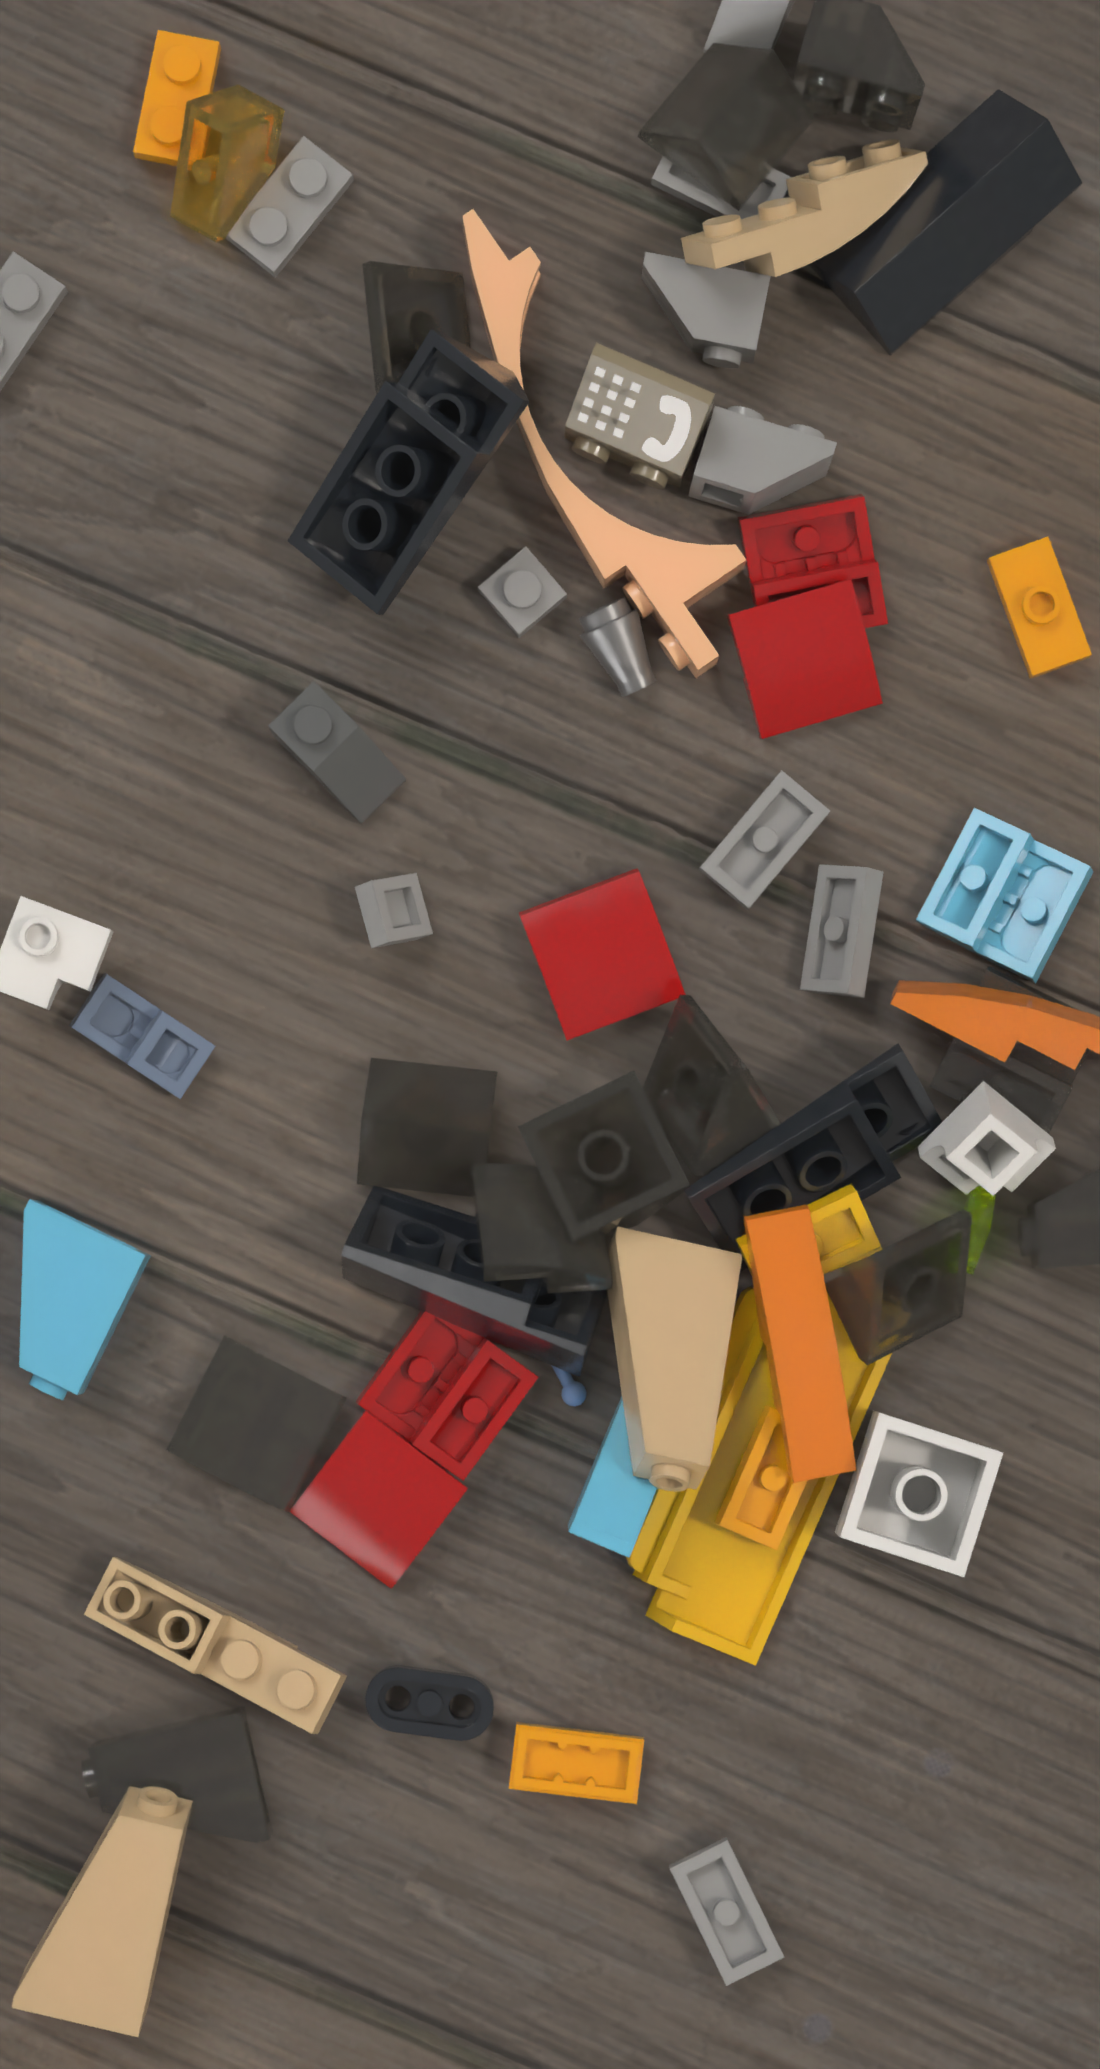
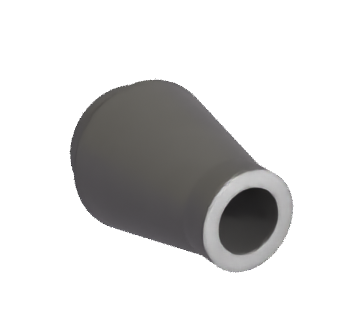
M625 597L579 618L585 631L580 637L615 682L622 697L656 682L649 662L638 609L631 611Z

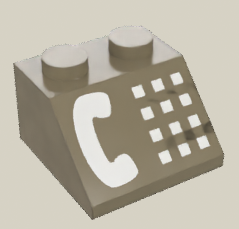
M596 343L566 421L564 438L574 442L571 449L588 460L599 464H606L608 458H612L632 467L629 474L646 485L657 489H664L666 484L670 483L680 488L710 420L715 393Z

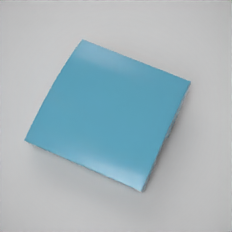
M974 808L916 921L954 943L1036 984L1094 871L1091 866L1034 840L1030 833Z

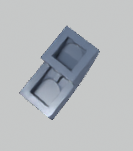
M106 973L102 975L69 1025L179 1099L182 1098L215 1048L214 1044Z

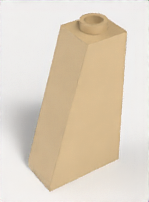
M617 1226L605 1253L604 1270L633 1476L649 1479L653 1486L666 1491H684L688 1488L697 1490L710 1467L743 1254Z
M129 1786L26 1964L11 2008L139 2037L150 2002L192 1808V1800L179 1798L172 1791L162 1787L150 1786L140 1789Z

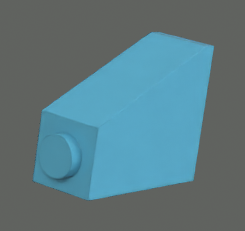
M29 1199L24 1209L19 1367L33 1373L29 1382L31 1386L55 1398L64 1400L68 1391L76 1395L85 1392L151 1255L34 1199Z
M621 1396L568 1522V1530L574 1535L630 1557L657 1487L653 1486L649 1479L633 1476Z

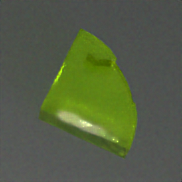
M981 1186L976 1187L968 1194L963 1210L966 1211L964 1223L958 1239L954 1242L950 1260L952 1269L971 1275L974 1274L991 1229L996 1194L994 1196Z

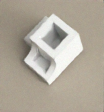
M20 896L0 949V992L50 1010L62 983H68L91 992L113 931Z
M984 1081L918 1146L920 1158L964 1194L967 1195L976 1187L981 1186L993 1196L1003 1186L1013 1192L1056 1149L1052 1136Z

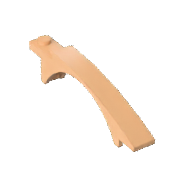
M472 209L463 215V230L473 287L494 361L513 371L523 388L520 368L522 332L529 303L541 277L538 271L541 262L531 247L508 260L479 216ZM527 405L516 421L547 495L603 589L625 575L629 583L622 587L624 594L633 608L638 609V614L642 619L652 614L665 633L664 636L658 639V642L674 667L680 671L688 666L695 678L714 667L718 662L719 654L687 608L744 570L746 558L737 545H703L679 542L655 536L630 526L609 514L584 495L553 460L540 438Z

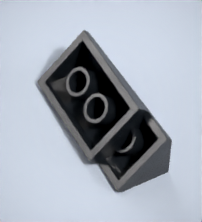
M999 89L926 153L927 166L911 187L883 216L837 250L809 264L890 356L1032 232L1034 226L1083 183L1049 120Z
M431 329L399 382L385 380L289 537L288 542L376 614L384 615L530 401L514 372L439 330Z
M898 1043L684 1191L719 1248L742 1254L735 1239L746 1234L744 1216L808 1205L849 1184L855 1188L862 1201L901 1178L893 1161L918 1147L942 1123V1120ZM743 1255L740 1272L748 1268Z
M377 1185L373 1186L344 1244L341 1255L343 1279L420 1311H426L449 1323L578 1377L581 1376L608 1293L605 1281L550 1264L555 1242Z

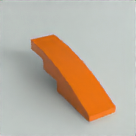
M905 980L898 981L892 994L891 1005L1004 1063L1017 1041L1073 1070L1076 1069L1087 1048L1100 1054L1099 1016L1035 996L962 983Z
M801 1205L744 1216L760 1337L767 1349L774 1406L781 1418L788 1474L792 1481L796 1483L856 1471L837 1343L809 1207Z

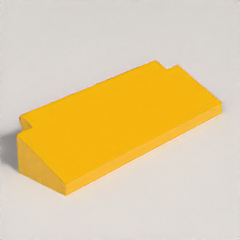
M823 1274L837 1343L852 1442H854L910 1313ZM748 1287L741 1292L734 1306L710 1467L697 1490L688 1488L684 1491H666L657 1488L630 1557L626 1558L630 1567L634 1569L632 1575L657 1587L645 1616L672 1632L756 1666L839 1474L807 1480L778 1550L715 1523L765 1405L776 1409L774 1406L767 1349L760 1337L754 1287Z

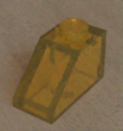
M238 84L187 101L170 217L214 242L224 240L276 167L285 109Z

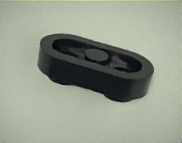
M393 1665L379 1671L370 1681L365 1696L366 1709L370 1718L384 1730L456 1741L471 1740L481 1735L489 1726L494 1712L492 1693L488 1686L479 1678L470 1674L404 1665ZM403 1686L409 1691L411 1701L406 1707L395 1709L388 1704L386 1693L391 1687ZM465 1694L473 1700L474 1710L469 1716L457 1717L451 1712L449 1703L454 1696Z

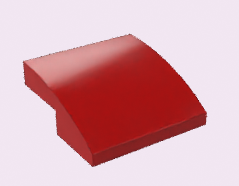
M862 494L737 517L754 607L851 579L864 627L870 628L888 624L879 564L874 557L865 497Z
M851 579L727 616L745 677L743 679L761 740L883 704L868 638Z
M638 868L519 912L538 968L543 976L567 1041L686 996Z
M420 1311L356 1399V1403L406 1438L417 1449L464 1481L539 1377L487 1338L449 1323L426 1311Z
M365 1410L289 1512L392 1589L469 1487L369 1411Z

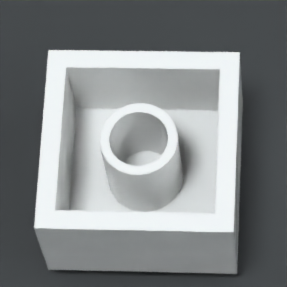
M873 1410L856 1463L857 1470L853 1473L835 1533L841 1538L965 1577L1003 1452Z

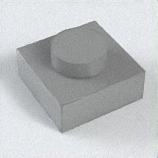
M526 546L478 586L479 593L518 638L523 636L567 598V593Z
M417 873L372 880L355 887L371 948L414 941L433 934Z

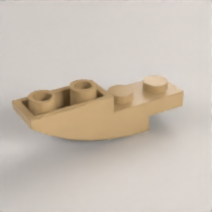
M883 140L863 146V156L846 161L844 156H832L808 163L809 173L786 179L789 198H779L761 203L757 206L759 214L741 219L740 215H724L708 219L702 223L704 231L682 237L685 262L718 269L743 261L745 271L773 277L806 266L837 250L883 216L911 187L927 166L926 151L901 148L899 140Z
M118 1557L112 1558L84 1613L87 1617L193 1674H202L311 1734L319 1733L347 1675L298 1650L297 1645Z

